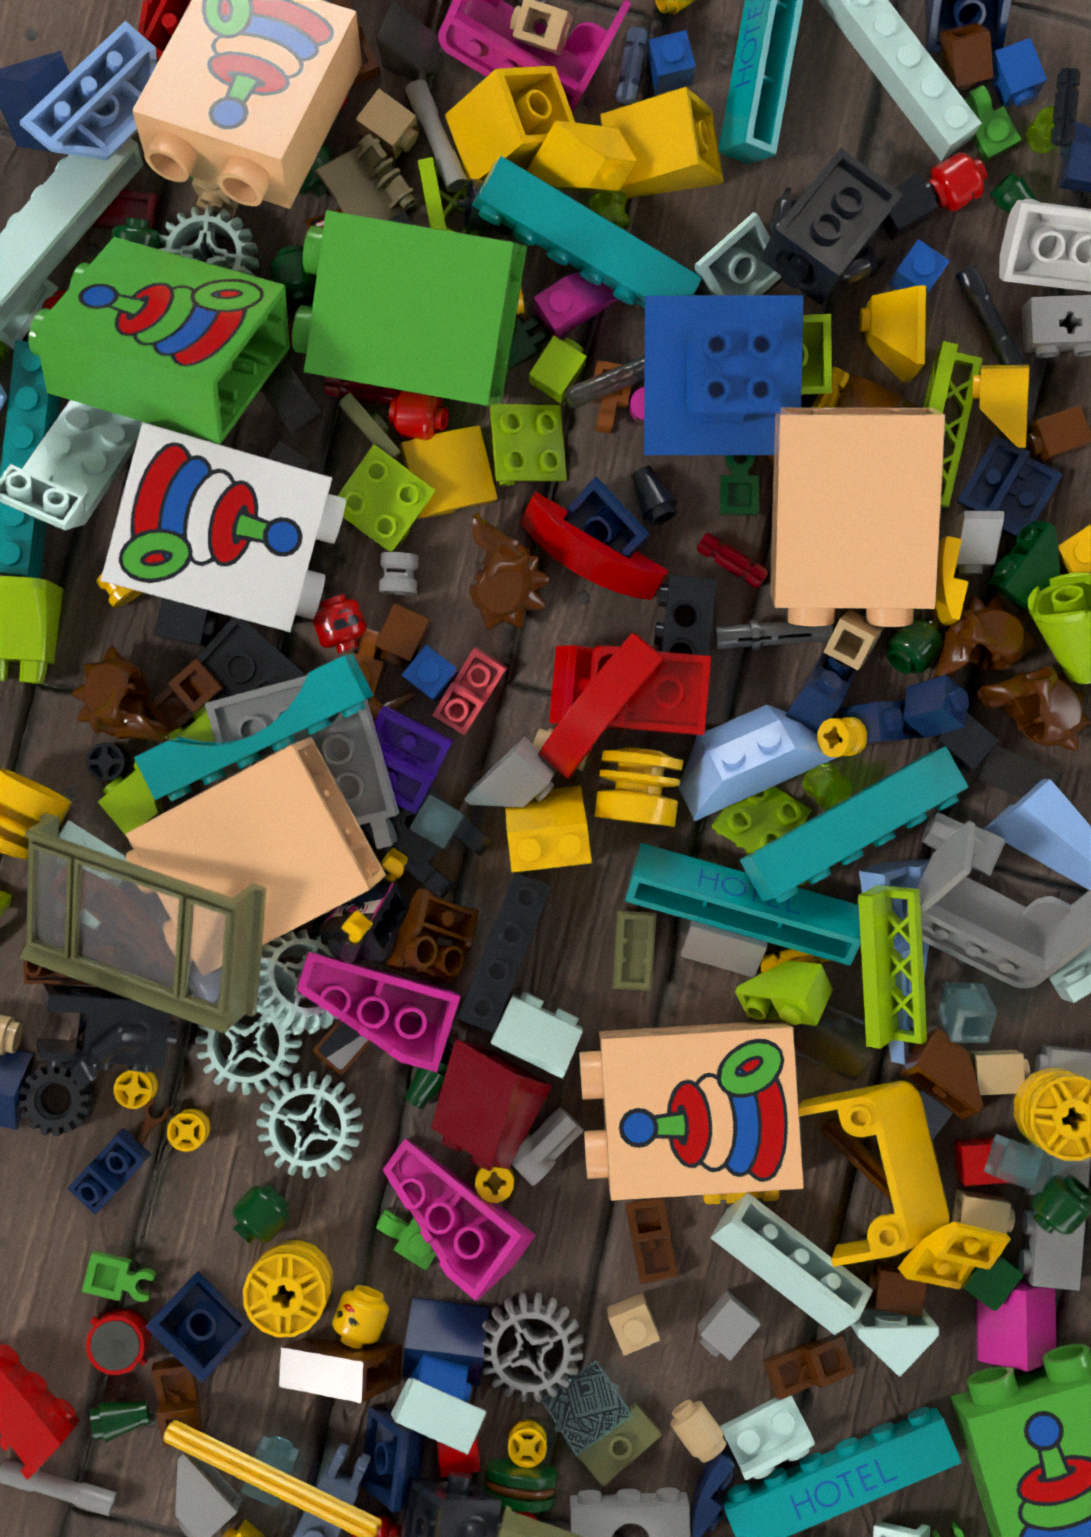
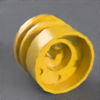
M624 747L623 749L612 751L603 750L601 761L618 764L617 771L600 770L599 776L616 782L615 790L597 791L594 817L675 827L678 801L662 796L661 792L662 788L680 786L681 780L663 776L664 770L681 771L683 760L672 758L660 751Z
M0 767V852L17 859L28 860L29 838L25 837V831L41 822V815L44 813L59 817V826H61L72 802L61 794L29 778Z
M1045 1068L1032 1073L1019 1086L1014 1098V1118L1019 1131L1032 1144L1061 1160L1081 1161L1091 1157V1080L1063 1068ZM1068 1109L1075 1111V1115L1069 1117V1124L1062 1121V1117L1068 1116Z
M283 1240L270 1246L249 1272L243 1287V1306L250 1321L262 1332L275 1337H295L308 1331L321 1317L333 1289V1270L327 1256L315 1245L302 1240ZM282 1285H285L287 1291L294 1290L291 1299H287L284 1293H278Z

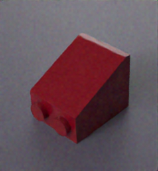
M457 1039L452 1049L431 1128L443 1135L441 1142L446 1146L462 1152L464 1149L473 1155L471 1161L477 1166L488 1171H492L494 1167L509 1169L552 1085L493 1049Z

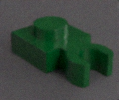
M725 455L724 462L727 469L731 471V475L720 476L719 516L759 515V475H748V470L754 463L755 455H746V462L742 464L736 463L733 460V455Z

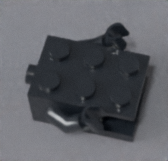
M840 147L800 198L791 194L792 189L787 187L782 196L775 201L770 222V229L773 234L759 259L777 272L788 286L800 289L820 305L824 303L839 283L850 285L860 279L874 277L886 259L884 257L882 259L877 258L871 253L872 248L868 245L885 225L886 221L884 220L903 196V193Z
M43 983L41 1000L46 1011L80 1013L77 1038L71 1040L36 1038V1048L41 1060H48V1066L70 1067V1072L78 1086H84L98 1077L95 1069L111 1070L113 1069V1064L129 1065V1070L136 1072H152L153 1066L164 1067L167 1044L175 1045L178 1036V1022L169 1021V1013L99 987Z
M451 1471L448 1474V1478H409L401 1537H497V1531L502 1522V1500L472 1483V1475L465 1472Z

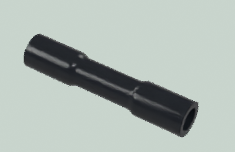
M972 265L960 271L955 277L969 305L975 310L992 343V350L1000 365H1027L1014 338L1008 333L977 266Z

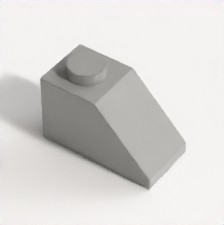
M963 511L948 523V536L962 539L955 568L959 569V575H983V570L995 564L1004 521V511Z
M524 736L474 784L464 800L470 805L524 807L533 798L538 802L541 801L552 790L554 784L551 782V779L557 769L538 754L539 750Z
M182 1451L177 1464L175 1516L186 1536L211 1537L238 1512L243 1498L214 1466Z

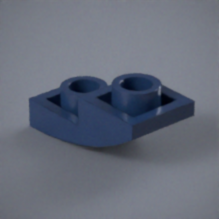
M123 1128L67 1189L96 1215L152 1154Z
M725 1449L706 1463L697 1482L690 1509V1527L694 1537H701L705 1531L711 1532L722 1517L721 1510L723 1508L720 1496L715 1491L717 1489L719 1491L724 1490L734 1475L732 1470L734 1464L731 1454Z

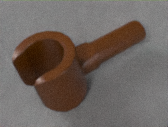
M412 689L388 701L384 706L394 710L416 696ZM374 697L368 704L373 722L375 723L383 705Z
M157 1099L149 1101L144 1109L146 1120L135 1138L142 1145L157 1122L166 1120L170 1114V1108L167 1106L160 1118L152 1116L151 1108Z

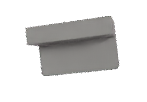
M691 920L681 956L754 977L767 949L768 942Z

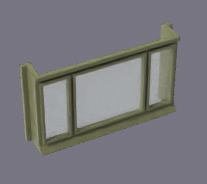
M48 813L42 814L41 822L25 831V837L29 838L27 937L20 959L221 1033H225L245 1014L251 1017L256 1014L266 887L252 883L234 898L60 839L58 838L59 817Z

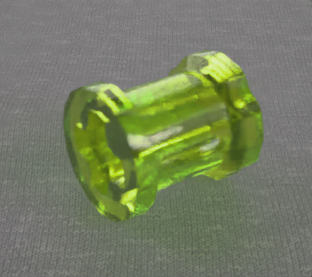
M1048 106L1039 111L1034 122L1030 124L1026 131V142L1029 144L1030 149L1036 153L1045 154L1056 148L1051 143V132L1055 126L1052 123L1054 106Z

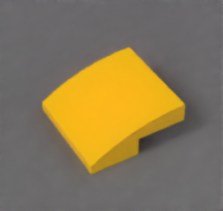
M480 425L437 433L428 441L413 439L400 444L405 467L436 490L417 519L449 514L457 509L492 504L498 500Z
M946 536L938 542L935 609H931L934 622L943 629L960 620L969 582L953 578L962 539Z
M951 1222L925 1237L906 1256L898 1269L909 1280L960 1289L975 1267L990 1270L1011 1238L1006 1233Z

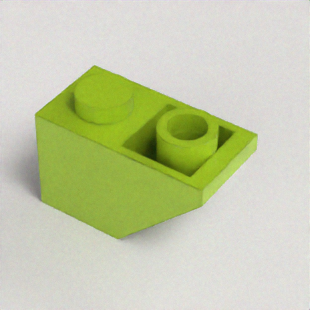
M786 960L742 983L737 987L735 993L747 1017H752L756 1020L784 1021L792 1025L806 1024L817 1026L833 988L822 964Z

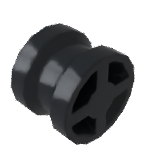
M112 743L96 744L90 749L86 757L88 772L92 777L101 781L112 782L120 776L124 778L131 766L130 755L126 749Z

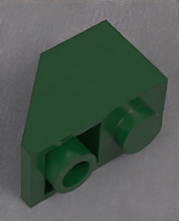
M1032 521L1031 524L1026 525L1019 532L1016 538L1017 543L1009 555L1002 558L995 566L994 576L988 583L1019 609L1029 612L1027 599L1032 590L1039 586L1040 591L1051 586L1049 579L1061 575L1056 527L1051 523Z

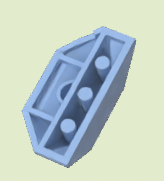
M124 21L22 118L20 125L51 152L109 160L138 131L132 110L156 67V47L128 22Z
M766 704L706 731L704 736H696L679 791L694 821L837 757H829L821 751L817 742V734L800 722L786 717L785 711Z

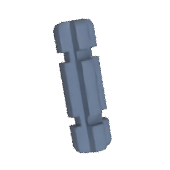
M630 27L627 30L626 47H624L619 75L620 82L616 92V101L621 104L631 105L636 102L648 34L643 28Z

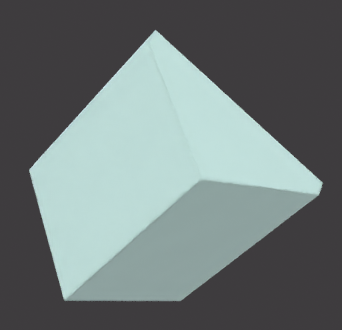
M753 212L695 264L694 273L702 277L698 287L705 295H762L781 278L777 272L759 260L770 240V236L758 214Z
M924 1308L922 1317L875 1309H864L859 1320L851 1325L857 1336L899 1377L939 1336V1327Z

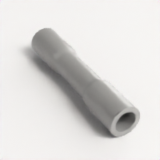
M423 79L415 80L406 86V94L417 120L424 129L435 156V163L447 191H459L468 184L467 177L455 150L452 149L427 82Z
M7 1458L3 1460L0 1467V1483L28 1492L35 1491L71 1502L79 1508L110 1516L116 1501L117 1492L88 1483L71 1481L42 1472L40 1469L26 1480L20 1472L25 1464Z

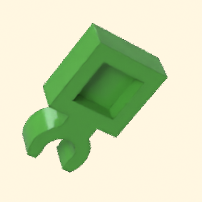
M94 1250L91 1253L82 1292L120 1301L123 1298L124 1291H128L133 1299L146 1302L151 1298L152 1293L143 1291L139 1287V1280L153 1281L157 1273L148 1268L140 1269L137 1272L130 1271L132 1259Z

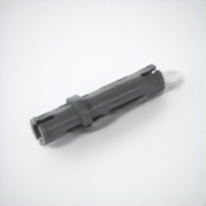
M756 619L749 620L748 624L714 626L716 650L750 647L751 651L759 650L760 646L829 642L833 634L832 624L827 626H800L790 624L788 621L758 623Z

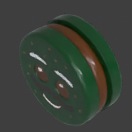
M498 1458L486 1464V1479L483 1489L502 1500V1509H505L507 1505L512 1507L511 1511L537 1513L548 1511L554 1507L558 1472L553 1467L544 1463H539L535 1467L530 1468L519 1467L511 1458Z

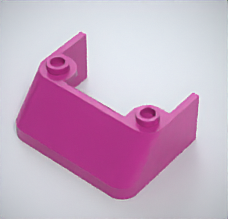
M453 0L439 30L438 39L442 49L447 54L486 77L499 68L555 66L571 112H573L621 25L631 3L627 0L623 1L608 31L592 22L578 24L566 40L562 56L518 42L513 37L514 30L510 29L511 18L515 8L503 0ZM538 22L535 26L536 34L541 35L546 32L547 27Z

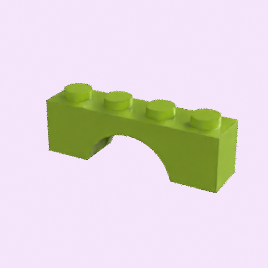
M205 706L193 715L196 721L185 730L179 727L169 734V740L182 736L198 741L216 742ZM136 762L133 765L135 771L126 779L120 776L109 783L103 789L105 796L98 801L125 836L126 833L165 813L161 798L154 799Z

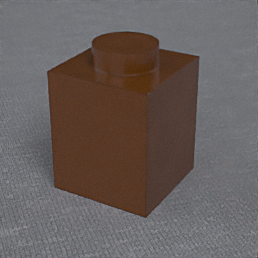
M975 22L940 32L943 73L952 85L962 90L972 89L980 86L981 81L993 78L991 38L988 29Z
M1081 405L1038 419L1027 428L1026 441L1028 448L1033 456L1037 455L1040 463L1081 450L1091 443V432Z
M394 603L375 643V647L383 651L380 658L399 667H402L404 661L411 664L416 658L431 626L430 619Z
M874 1262L873 1273L868 1272L865 1279V1284L873 1290L868 1300L874 1309L922 1317L927 1283L906 1279L899 1271L898 1265Z

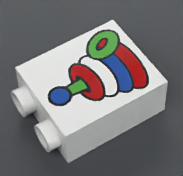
M142 422L101 581L290 632L295 615L314 619L323 591L325 574L307 570L315 540L334 544L341 526L346 499L328 494L332 481L331 477Z

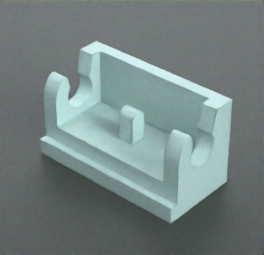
M408 1378L391 1415L396 1423L468 1454L486 1415V1411L422 1383L415 1378Z

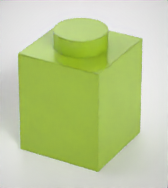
M553 336L529 373V384L562 403L586 366L587 356L582 354L584 349L569 338L565 337L562 341Z

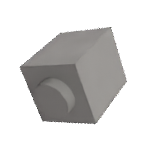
M726 1290L698 1323L697 1327L700 1336H702L700 1343L715 1357H718L721 1353L731 1361L761 1324L753 1311Z

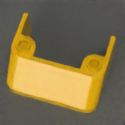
M900 1080L803 1099L798 1106L799 1117L837 1109L840 1123L847 1133L855 1137L877 1136L895 1212L876 1217L868 1228V1239L836 1245L831 1258L833 1267L898 1255L916 1247L933 1231L949 1224V1209L921 1093L914 1084Z

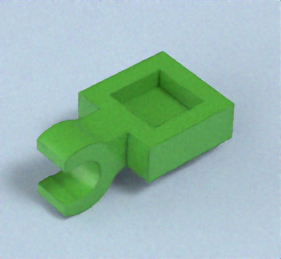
M984 85L969 92L970 96L964 100L981 121V125L972 140L983 161L986 162L1018 145L1021 138L1005 107L1003 106L993 111L990 95Z
M385 1209L377 1221L378 1225L376 1228L384 1234L398 1239L393 1248L395 1252L427 1270L436 1253L430 1243L425 1242L420 1233L422 1230L415 1218L412 1217L409 1223Z

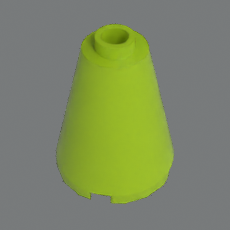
M1079 572L1059 575L1049 579L1051 586L1040 591L1039 586L1032 590L1027 599L1029 613L1067 679L1079 684H1090L1091 573Z

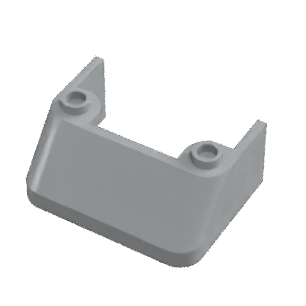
M968 821L933 853L916 888L920 889L922 941L1017 988L1036 987L1091 945V889L1072 905L1056 897L1045 896L1034 900L1025 907L966 877L971 872L976 826L975 823ZM908 907L905 912V919L908 917Z

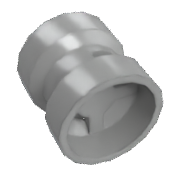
M404 552L381 553L380 565L384 569V577L379 580V593L397 596L417 595L418 583L414 579V572L419 568V555Z

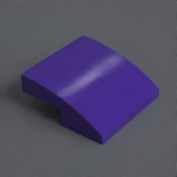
M383 706L374 725L396 803L398 806L416 814L454 740L387 706Z

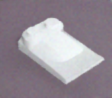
M1034 199L1017 200L1008 217L1000 252L999 278L1006 282L1091 292V209L1040 203Z

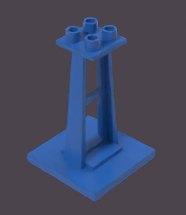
M803 295L645 296L644 455H774L775 413H781V407L801 408Z

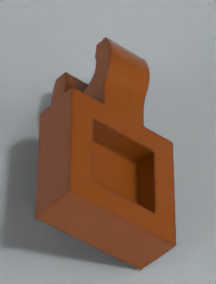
M601 360L596 361L589 401L600 403L595 431L610 434L616 406L627 408L635 367Z
M366 628V632L361 639L359 653L353 654L374 695L370 699H373L376 695L385 663L375 660L378 650L375 647V643L380 632Z

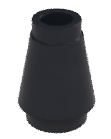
M652 466L642 467L631 475L642 518L648 520L650 526L661 525L677 515L678 511L675 507L677 500L656 472H654Z

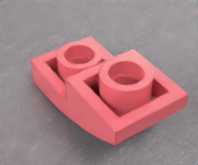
M477 647L473 648L432 716L465 736L508 667Z

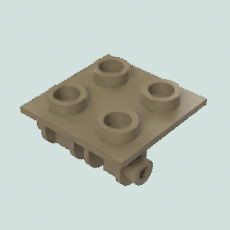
M371 134L358 142L360 146L318 168L315 172L343 213L388 220L413 207L417 202L412 195L414 189L412 187L409 188L401 175L398 176L401 172L400 169H393L392 164L394 160L386 158L387 154L380 146V140L378 138L374 139Z

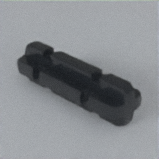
M1062 68L1057 75L1056 88L1058 92L1055 93L1052 122L1055 126L1051 132V143L1054 146L1068 147L1074 141L1075 126H1073V122H1076L1079 96L1077 86H1080L1081 73L1077 68Z

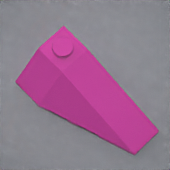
M308 951L296 989L334 1017H337L356 1030L367 1040L382 1048L399 1062L434 1072L438 1071L461 997L452 989L356 963L347 964L340 959Z
M407 1138L403 1140L383 1168V1172L404 1207L410 1210L422 1231L420 1233L425 1242L430 1243L439 1258V1265L445 1275L475 1301L479 1300L514 1267L536 1236L500 1205L482 1199L475 1187Z

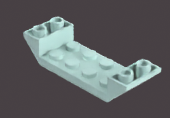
M70 400L24 467L21 469L10 464L0 478V502L63 530L85 525L136 448L142 421Z

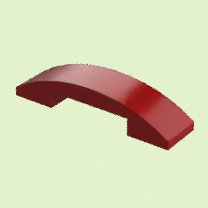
M535 491L520 523L538 545L565 567L595 584L627 596L652 600L668 572L667 569L637 551L633 553L630 559L565 521L568 510Z
M632 633L573 703L538 754L567 779L570 778L593 749L592 746L634 693L644 685L663 661L664 657L636 633Z

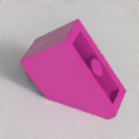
M580 272L565 276L534 297V311L537 316H540L543 325L551 337L561 338L618 299L613 295L614 291L603 283L600 285L592 284L582 278Z

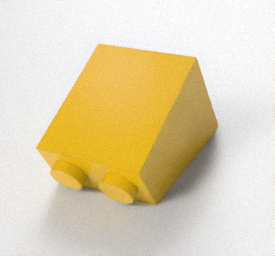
M555 66L495 69L445 114L468 181L470 179L485 180L492 165L500 156L524 170L528 169L556 120L575 123Z
M687 87L600 114L602 126L619 128L637 160L619 191H615L624 198H635L724 183L713 110Z
M581 785L552 789L541 801L538 802L533 798L524 807H505L512 872L592 863Z

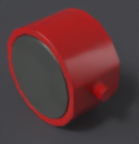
M118 1308L107 1312L100 1320L96 1316L90 1320L94 1327L87 1335L86 1351L90 1362L96 1369L105 1374L120 1375L131 1371L137 1363L144 1367L149 1361L144 1355L150 1348L152 1334L145 1327L148 1322L140 1313L132 1309Z

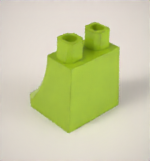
M0 576V682H8L9 662H21L19 682L44 684L47 664H54L63 596V588L40 578Z

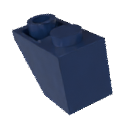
M825 648L802 683L785 714L786 717L800 722L815 734L818 733L820 725L832 718L838 710L857 671L824 653Z
M905 700L873 702L839 708L841 719L844 717H855L865 725L867 731L866 745L924 738L903 720Z

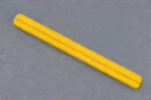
M174 1420L168 1425L164 1433L163 1440L165 1443L357 1537H377L382 1523L379 1518L186 1424Z

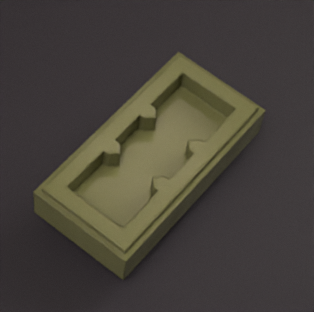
M350 392L340 400L342 411L371 445H377L398 462L403 459L401 451L385 434L390 428L376 412L369 415Z
M617 910L613 989L652 991L656 913Z
M637 1401L624 1412V1415L623 1413L621 1414L622 1416H629L628 1418L619 1417L618 1425L616 1418L612 1422L613 1425L609 1427L611 1430H602L600 1433H604L603 1436L599 1435L598 1439L597 1436L592 1439L594 1442L590 1441L591 1444L587 1443L584 1449L579 1450L578 1458L602 1486L606 1485L662 1436L660 1428Z

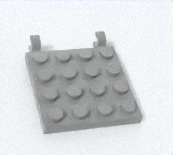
M307 675L205 703L215 741L225 742L243 739L271 725L288 709L300 692ZM366 699L363 701L366 709L345 719L342 712L328 717L330 726L311 735L308 734L306 729H303L293 734L296 740L295 743L312 736L358 824L371 823L376 848L381 849L392 846L393 842L398 841L394 826L389 817L397 816L399 810ZM270 745L258 751L261 759L247 766L239 768L237 762L224 767L227 774L226 779L284 748L274 752Z

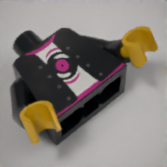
M391 848L383 858L380 865L386 870L384 871L386 876L376 886L331 909L327 917L314 920L312 928L314 937L321 935V941L325 940L329 952L335 958L347 964L353 963L355 960L383 961L397 939L400 927L410 907L398 887L408 858L395 848Z

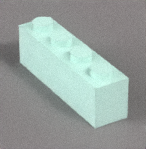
M746 1193L726 1209L710 1237L834 1335L859 1320L873 1291L842 1265L833 1267L831 1257L749 1193Z

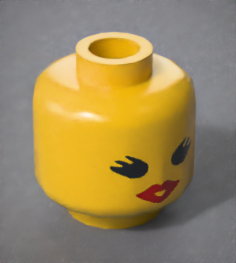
M356 1285L353 1290H347L342 1294L332 1326L341 1335L340 1341L343 1344L361 1349L363 1344H372L379 1340L389 1313V1307L383 1300L384 1295L381 1292L368 1286Z

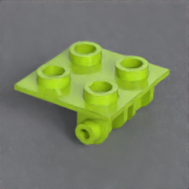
M490 405L496 481H499L500 486L514 485L515 481H567L560 405Z
M373 444L338 494V497L346 499L343 518L387 551L393 552L399 542L403 543L411 532L409 528L436 490L377 445Z
M773 786L723 808L722 812L714 820L712 829L717 831L716 834H722L736 843L735 846L738 848L740 846L744 848L745 852L749 854L804 824L812 810Z

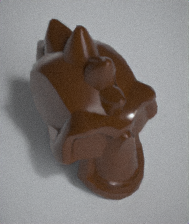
M475 513L472 518L473 538L476 544L486 550L487 553L482 561V564L486 566L483 570H477L474 577L477 582L469 587L472 602L480 611L487 630H491L503 621L522 628L525 610H543L546 607L537 590L547 585L551 579L537 570L538 556H531V551L519 544V540L506 536L495 526L488 523L487 520L482 519L479 513Z
M971 595L967 610H962L960 620L945 628L942 655L937 671L933 673L932 679L944 675L951 678L956 670L962 669L965 665L979 667L980 671L985 672L987 669L1008 670L1018 663L1023 654L1037 646L1034 638L1025 632V613L1006 612L1000 595H995L987 606L979 598Z
M112 646L105 652L102 662L84 664L86 682L72 691V696L85 704L77 716L79 722H90L95 734L105 732L110 736L116 737L117 740L137 738L156 741L162 744L170 739L167 727L163 723L151 721L149 710L146 708L147 696H150V691L147 690V681L143 671L132 661L126 660Z
M1045 666L1040 670L1028 673L1021 672L1012 679L996 684L983 685L977 692V697L984 706L991 710L1001 706L1016 721L1019 732L1022 731L1030 741L1043 746L1059 745L1063 748L1077 751L1079 748L1078 732L1091 724L1080 706L1086 697L1085 691L1072 690L1064 672L1056 674V670L1052 666Z

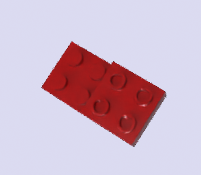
M556 646L549 717L551 725H558L573 703L619 647ZM658 652L664 657L663 661L607 727L610 730L627 731L631 729L704 736L711 656Z

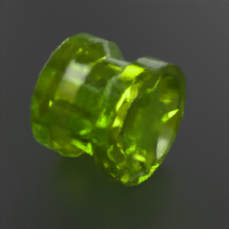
M605 191L589 198L590 208L595 213L623 230L630 227V216L625 213V206L628 203L625 192Z
M827 762L807 772L803 780V789L809 796L816 798V802L824 810H828L849 798L852 792V783L846 776L839 774L837 768L832 763Z

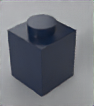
M947 675L908 686L903 720L924 738L964 728L966 712L969 707L968 694Z

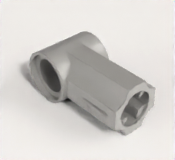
M934 812L924 830L921 842L937 850L964 824L941 813ZM975 827L971 869L990 876L1006 840L989 831Z
M560 1105L532 1134L528 1133L511 1165L531 1186H534L552 1169L557 1162L555 1159L584 1129Z

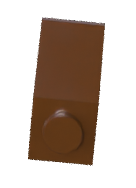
M936 1028L927 1033V1041L923 1044L915 1045L899 1074L962 1120L979 1113L983 1107V1102L969 1051L958 1044V1040L946 1031H940Z

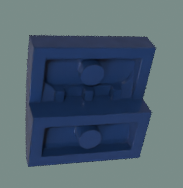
M995 434L959 496L957 503L968 511H1004L1001 532L1016 540L1019 532L1026 525L1031 524L1032 521H1037L1063 474L1029 457V451L1018 448L1015 444Z

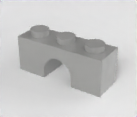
M671 1487L660 1488L656 1493H641L637 1489H622L617 1494L601 1495V1492L597 1490H583L578 1495L570 1496L571 1532L583 1537H612L620 1526L629 1523L642 1526L648 1532L649 1537H690V1511L687 1492H680L679 1489Z

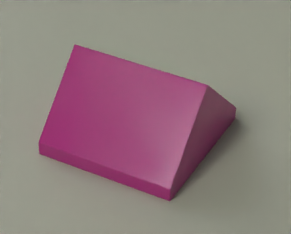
M1020 1280L997 1311L991 1310L976 1298L978 1361L1023 1371H1030L1043 1366V1355L1056 1348L1055 1288L1035 1287L1026 1280Z

